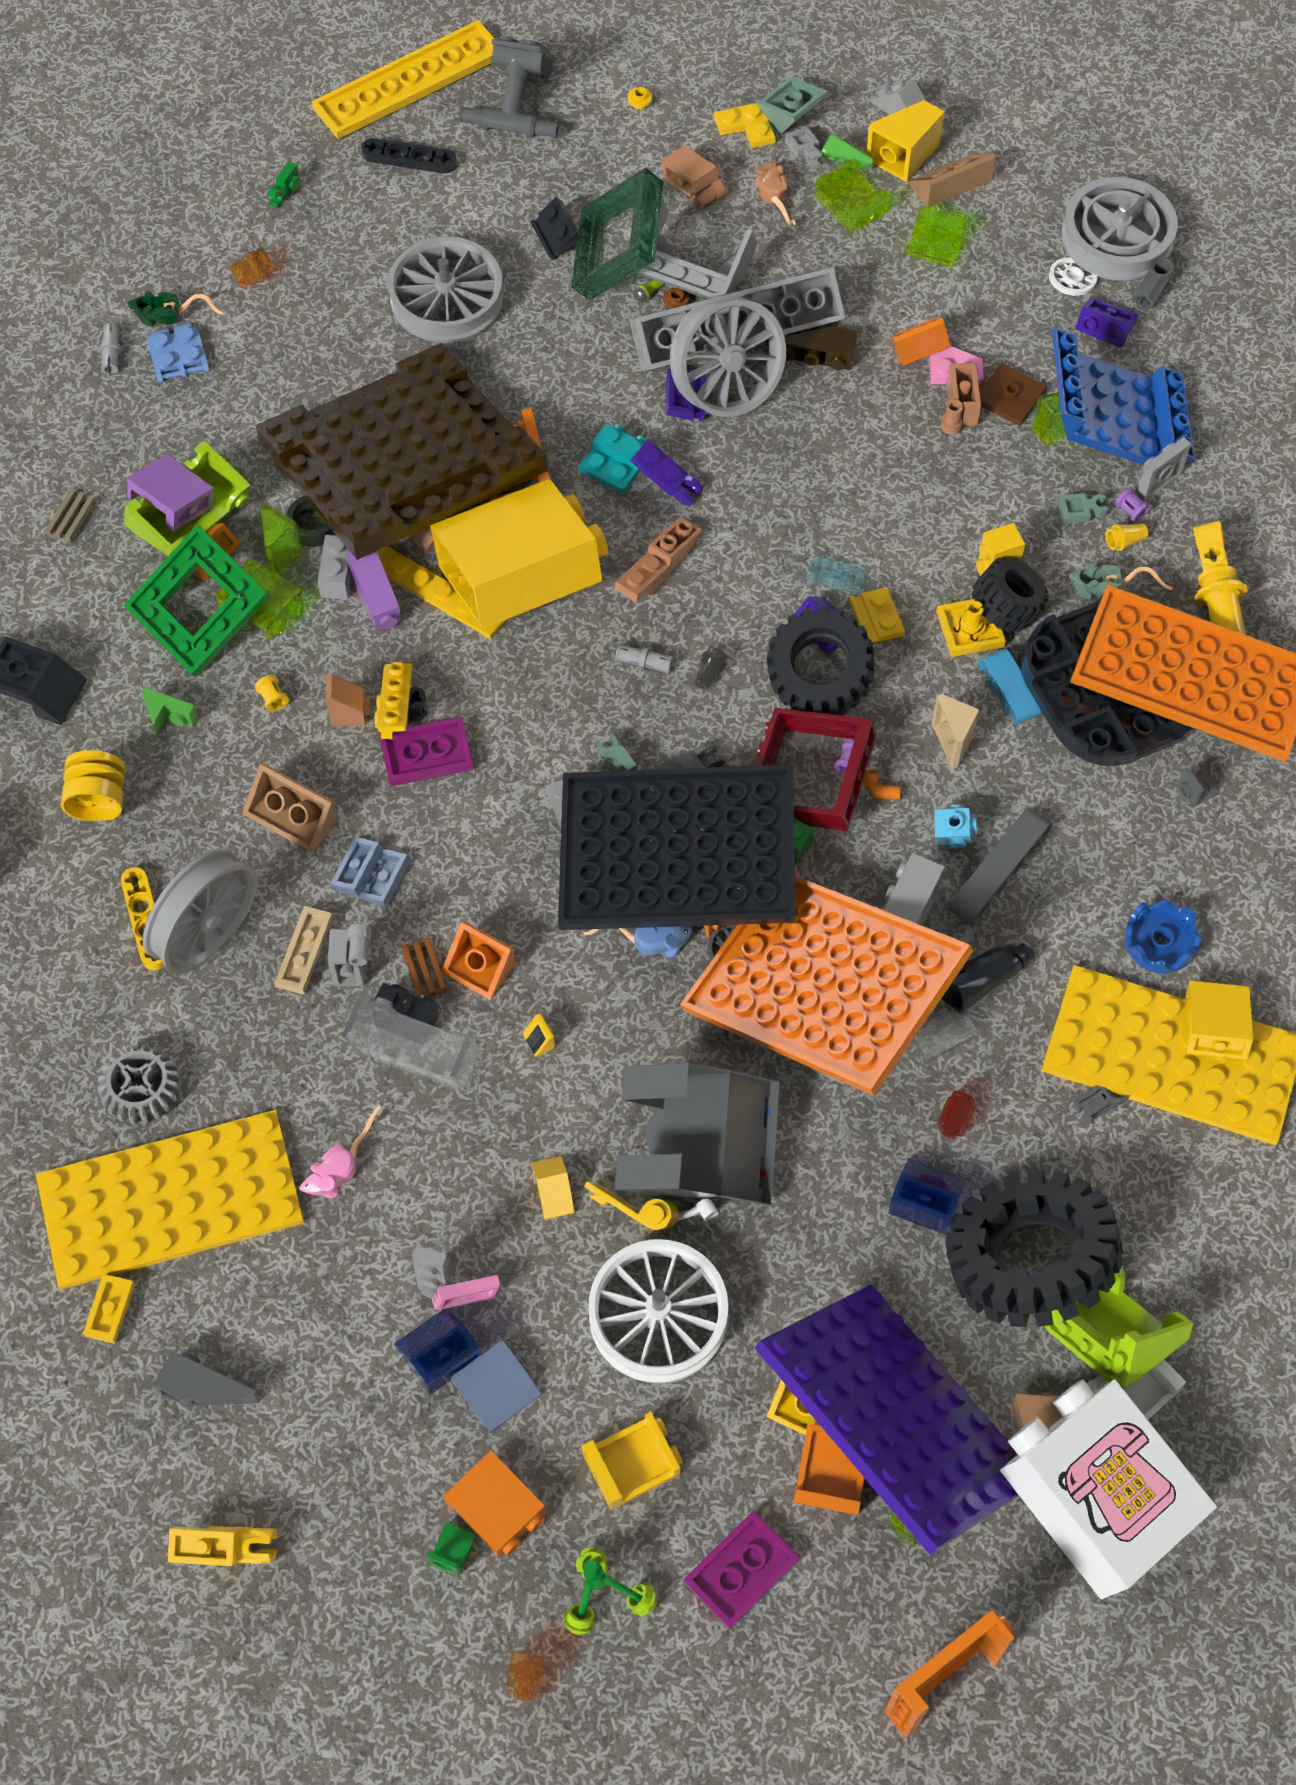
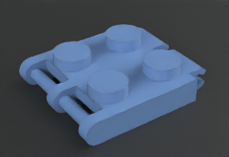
M191 323L173 327L174 333L169 334L168 328L150 332L151 338L146 339L158 384L163 383L164 379L177 376L184 378L187 377L186 374L202 370H204V373L209 372L198 328H192ZM202 364L200 366L184 369L185 367ZM179 369V371H174L161 375V373Z

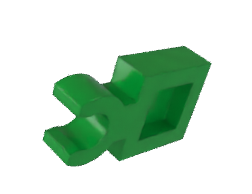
M290 161L287 162L275 178L276 184L267 191V196L272 197L268 202L269 205L276 208L282 204L284 197H287L292 190L296 191L300 185L297 164Z

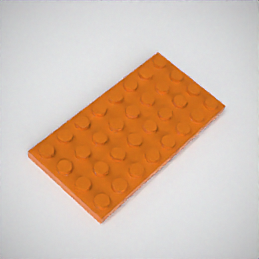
M1107 584L1070 680L1071 683L1281 761H1287L1296 737V653Z

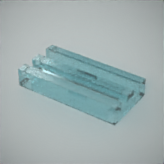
M814 555L806 580L858 595L866 575V570ZM821 565L838 571H827L824 569L817 568L816 566ZM841 572L858 576V578L855 579L852 577L842 575Z

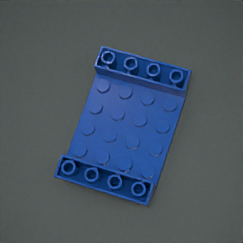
M1058 328L1052 330L1061 417L1067 440L1144 465L1150 457H1157L1161 454L1169 443H1176L1184 437L1191 443L1186 462H1192L1195 459L1184 374L1182 372L1162 366L1151 377H1147L1081 354L1078 349L1077 335Z

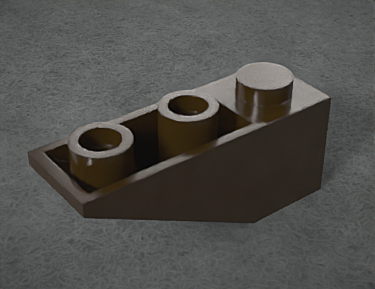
M831 326L784 336L786 361L796 360L811 366L819 364L830 366L834 370H850L858 331Z

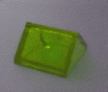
M262 503L260 506L266 555L271 577L278 578L302 552L295 521L267 503Z

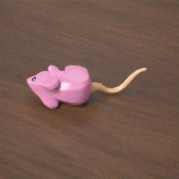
M381 1105L370 1116L366 1127L353 1142L350 1152L336 1144L323 1155V1162L321 1164L317 1162L311 1166L310 1169L314 1174L310 1175L301 1184V1191L312 1195H323L327 1198H335L339 1194L338 1186L349 1182L355 1175V1156L358 1145L370 1130Z

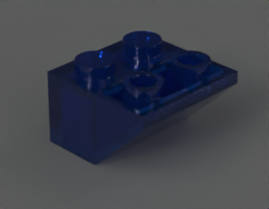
M909 1158L894 1190L888 1214L946 1235L967 1179Z
M443 1309L394 1343L395 1348L429 1395L450 1382L452 1376L481 1356V1350L477 1342L463 1323L448 1309Z

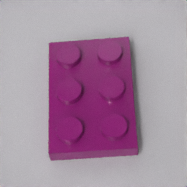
M462 717L407 727L406 731L393 732V739H381V733H379L390 787L473 770Z
M752 1511L683 1579V1583L730 1631L799 1562L800 1558Z

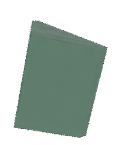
M791 76L760 100L758 107L774 128L782 134L816 107L828 93L826 90Z

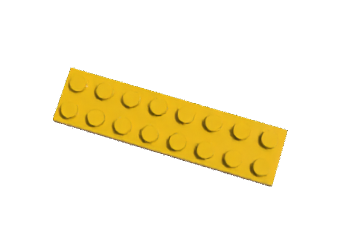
M477 20L311 101L312 108L336 138L340 139L491 64L493 51L491 43L492 39L495 38Z

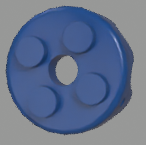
M1161 900L1153 905H1147L1145 902L1140 903L1131 915L1124 934L1125 947L1132 960L1140 967L1158 974H1169L1185 968L1193 960L1201 940V934L1198 933L1196 928L1194 911L1189 907L1179 908L1168 900ZM1162 934L1168 938L1169 943L1160 945L1155 942L1153 936Z

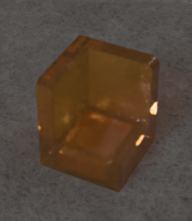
M264 248L249 253L229 266L242 289L276 271Z

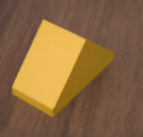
M562 1156L531 1162L544 1220L575 1213L568 1175Z

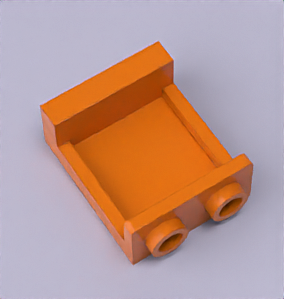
M816 1420L814 1424L808 1423L793 1502L859 1515L864 1482L863 1475Z
M492 1451L487 1453L443 1495L446 1505L463 1518L493 1550L497 1558H500L503 1554L506 1556L511 1555L521 1544L519 1538L526 1531L533 1533L545 1521L543 1517L546 1513L544 1504Z

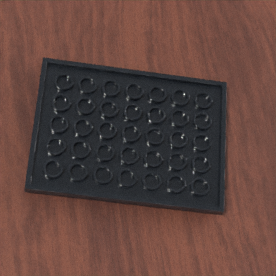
M793 764L563 773L558 905L559 930L796 923Z

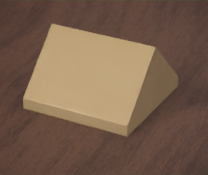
M940 694L936 698L932 725L951 768L956 769L973 739L979 709Z

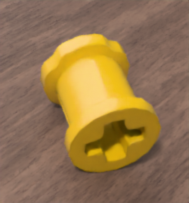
M275 675L262 677L255 684V690L258 694L262 695L266 702L265 707L269 712L281 709L289 703V698L278 685L279 680Z

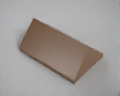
M994 153L971 154L913 178L908 183L925 206L929 208L992 181L996 157Z
M260 763L242 814L314 853L338 821L334 801L272 767Z

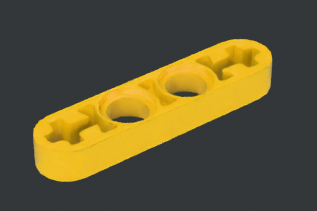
M131 867L122 873L121 885L139 955L147 969L159 970L164 967L162 960L152 961L149 958L151 956L146 953L143 946V937L140 935V931L145 927L148 916L155 904L149 880L144 870L138 867ZM137 876L140 892L136 893L132 883H130L132 881L131 878ZM139 901H147L149 903L148 909L144 912H136L133 909L134 905Z

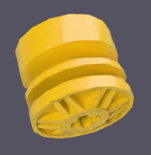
M83 750L69 755L64 764L65 773L63 780L65 783L61 795L62 810L70 817L82 821L113 820L120 816L123 808L124 793L122 788L125 784L124 776L126 772L124 761L118 756L98 750Z

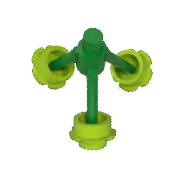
M593 1547L585 1548L581 1551V1556L576 1560L577 1571L581 1572L582 1577L586 1579L581 1603L571 1605L569 1610L564 1613L563 1620L565 1621V1626L575 1635H583L592 1631V1628L595 1626V1614L587 1605L591 1592L599 1590L605 1585H610L627 1595V1606L632 1609V1613L643 1617L651 1613L657 1605V1594L654 1592V1587L637 1584L632 1589L628 1588L606 1574L608 1558L604 1551L601 1549L595 1550Z

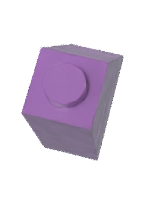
M346 550L351 581L375 629L394 627L397 622L402 621L400 607L377 552L375 551L356 560L351 552Z

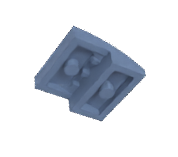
M354 837L330 885L338 891L387 908L411 859L408 854L383 849L379 842Z
M503 1340L451 1377L452 1383L469 1403L472 1411L489 1433H492L541 1396L540 1391Z

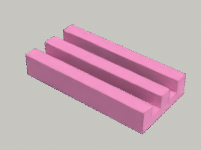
M494 1275L438 1287L437 1292L434 1294L435 1297L432 1299L434 1309L442 1310L494 1298L500 1287L498 1276Z

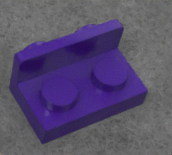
M1091 296L1082 307L1075 329L1122 348L1125 345L1129 332L1136 325L1139 315Z

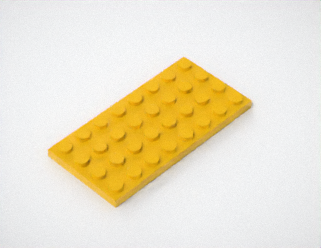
M1073 965L1041 1071L1090 1087L1099 1085L1118 1096L1128 1094L1131 1100L1277 1145L1296 1075V1034L1252 1020L1253 1043L1247 1060L1187 1054L1186 1043L1190 1033L1188 1000Z
M276 1110L36 1173L57 1284L60 1290L101 1279L103 1274L113 1276L304 1224Z

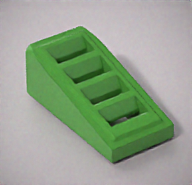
M830 135L821 151L823 157L866 169H873L875 167L872 157L835 135Z

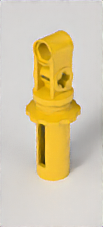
M1219 520L1194 526L1193 532L1203 572L1198 576V582L1202 588L1197 591L1195 602L1201 604L1202 607H1208L1210 622L1246 635L1239 600L1245 596L1248 588L1245 583L1236 580L1238 577L1236 568L1228 565L1221 522Z

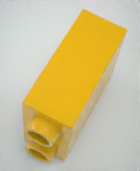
M550 479L430 526L439 568L482 629L602 582L599 558L608 555V545L601 528L597 524L587 527L585 525L584 513L577 497L574 494L563 497Z

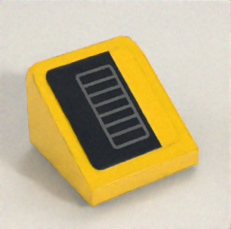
M540 1013L535 1015L524 1030L523 1035L533 1054L537 1057L554 1049L555 1042L554 1035L543 1015Z

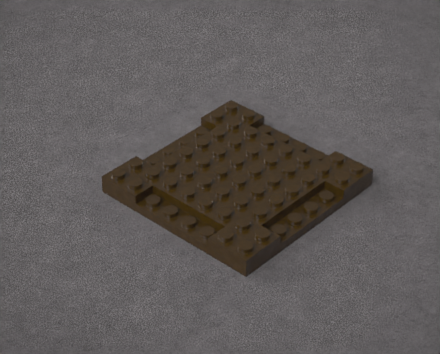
M442 343L431 346L424 351L397 362V372L386 375L350 393L341 395L308 411L302 404L255 425L259 442L356 560L548 471L546 453L519 425L514 427L468 378L467 369Z

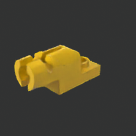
M172 1527L169 1529L168 1562L233 1566L237 1563H273L276 1559L277 1549L261 1548L257 1551H251L252 1546L250 1544H270L272 1539L278 1538V1532L273 1528Z

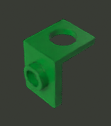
M446 1523L433 1553L427 1552L426 1559L428 1565L459 1577L476 1535Z

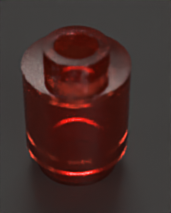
M954 1091L951 1096L947 1097L937 1121V1126L941 1129L940 1132L944 1136L952 1139L965 1136L975 1112V1100L973 1097L960 1091Z

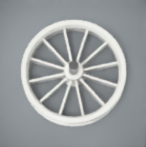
M663 1239L634 1243L614 1254L602 1266L594 1279L589 1296V1323L593 1340L607 1362L628 1377L650 1383H667L684 1379L699 1371L714 1357L725 1336L728 1318V1297L724 1282L715 1266L703 1254L688 1245ZM648 1257L672 1258L663 1289H655ZM644 1259L652 1295L649 1296L622 1269L623 1267L634 1261ZM680 1260L695 1268L697 1271L668 1297L666 1293L676 1261ZM617 1273L644 1302L608 1292L604 1289L611 1278ZM702 1276L707 1280L714 1292L711 1295L673 1303ZM601 1299L639 1309V1311L599 1319ZM717 1302L718 1319L717 1323L677 1311ZM643 1319L614 1346L608 1341L602 1330L604 1327ZM673 1320L714 1332L706 1345L700 1349ZM646 1326L650 1328L640 1363L634 1362L619 1353ZM670 1327L695 1355L683 1362L674 1364L665 1329ZM654 1331H661L669 1362L668 1366L644 1365Z

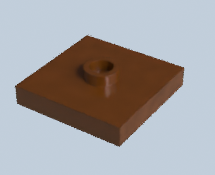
M1001 363L979 392L981 407L1021 426L1045 393L1047 386Z

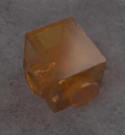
M511 1652L506 1688L508 1693L513 1694L514 1699L532 1701L533 1697L541 1698L546 1667L545 1656Z

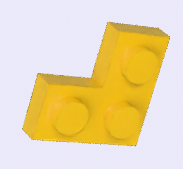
M758 103L714 112V120L720 135L744 130L751 148L775 143L776 137L769 120L758 107Z

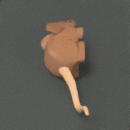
M772 160L757 167L756 173L760 175L756 178L755 185L759 187L761 199L768 204H776L788 225H796L795 220H790L783 205V202H786L784 191L787 190L785 176L782 175V165L777 167L776 160Z

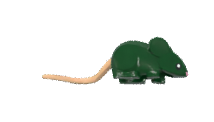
M147 291L144 296L127 302L128 307L140 321L152 327L154 321L163 325L174 324L178 320L179 315L195 299L199 298L206 300L210 307L218 314H224L204 294H194L182 306H180L176 294L169 292H160L158 296H154L151 292Z

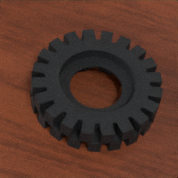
M1028 1171L1027 1184L1021 1185L1017 1173L1003 1177L1006 1190L1000 1191L991 1182L979 1189L982 1201L970 1196L961 1205L963 1214H954L949 1224L951 1232L946 1233L945 1246L956 1289L962 1299L966 1297L967 1304L978 1314L984 1310L986 1319L999 1324L1008 1315L1010 1326L1026 1327L1030 1314H1034L1037 1327L1053 1325L1052 1311L1058 1310L1063 1320L1067 1321L1079 1315L1077 1301L1087 1309L1092 1308L1101 1301L1098 1290L1108 1293L1116 1282L1114 1273H1120L1123 1262L1121 1256L1123 1248L1112 1205H1108L1107 1197L1099 1189L1092 1192L1091 1183L1079 1177L1071 1184L1069 1174L1054 1171L1047 1184L1044 1171ZM1032 1224L1050 1225L1062 1231L1069 1242L1067 1255L1062 1262L1059 1260L1041 1268V1274L1030 1275L1029 1270L1008 1269L1003 1264L1000 1258V1249L1004 1240L1012 1232Z

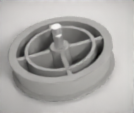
M1106 177L1084 185L1071 197L1066 208L1065 220L1062 226V241L1069 257L1083 270L1109 280H1135L1146 276L1150 270L1151 262L1155 258H1169L1178 229V219L1169 199L1150 184L1127 177Z

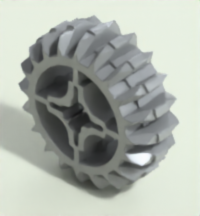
M131 1044L130 1052L125 1053L124 1050L119 1049L120 1057L109 1056L111 1066L102 1065L101 1070L104 1075L98 1076V1082L101 1086L98 1087L97 1091L99 1096L102 1097V1105L108 1107L107 1110L110 1115L114 1116L117 1114L118 1119L122 1122L129 1116L130 1123L135 1125L138 1117H141L143 1123L147 1124L149 1120L148 1115L153 1114V1117L159 1120V1109L169 1113L170 1108L167 1102L176 1103L177 1098L174 1093L180 1092V1085L177 1083L180 1081V1075L176 1071L177 1066L175 1062L170 1061V1057L166 1052L160 1054L161 1052L156 1046L149 1051L148 1046L145 1044L142 1045L140 1050H137ZM143 1065V1066L140 1067V1068H132V1067H135V1066ZM161 1072L162 1082L157 1092H155L152 1085L157 1080L156 1076ZM122 1075L125 1083L121 1087L122 1091L116 1095V1084ZM132 1079L135 1082L140 1081L142 1083L143 1081L145 1087L143 1085L137 1086V1083L136 1086H134ZM137 1099H146L144 1101L134 1102Z

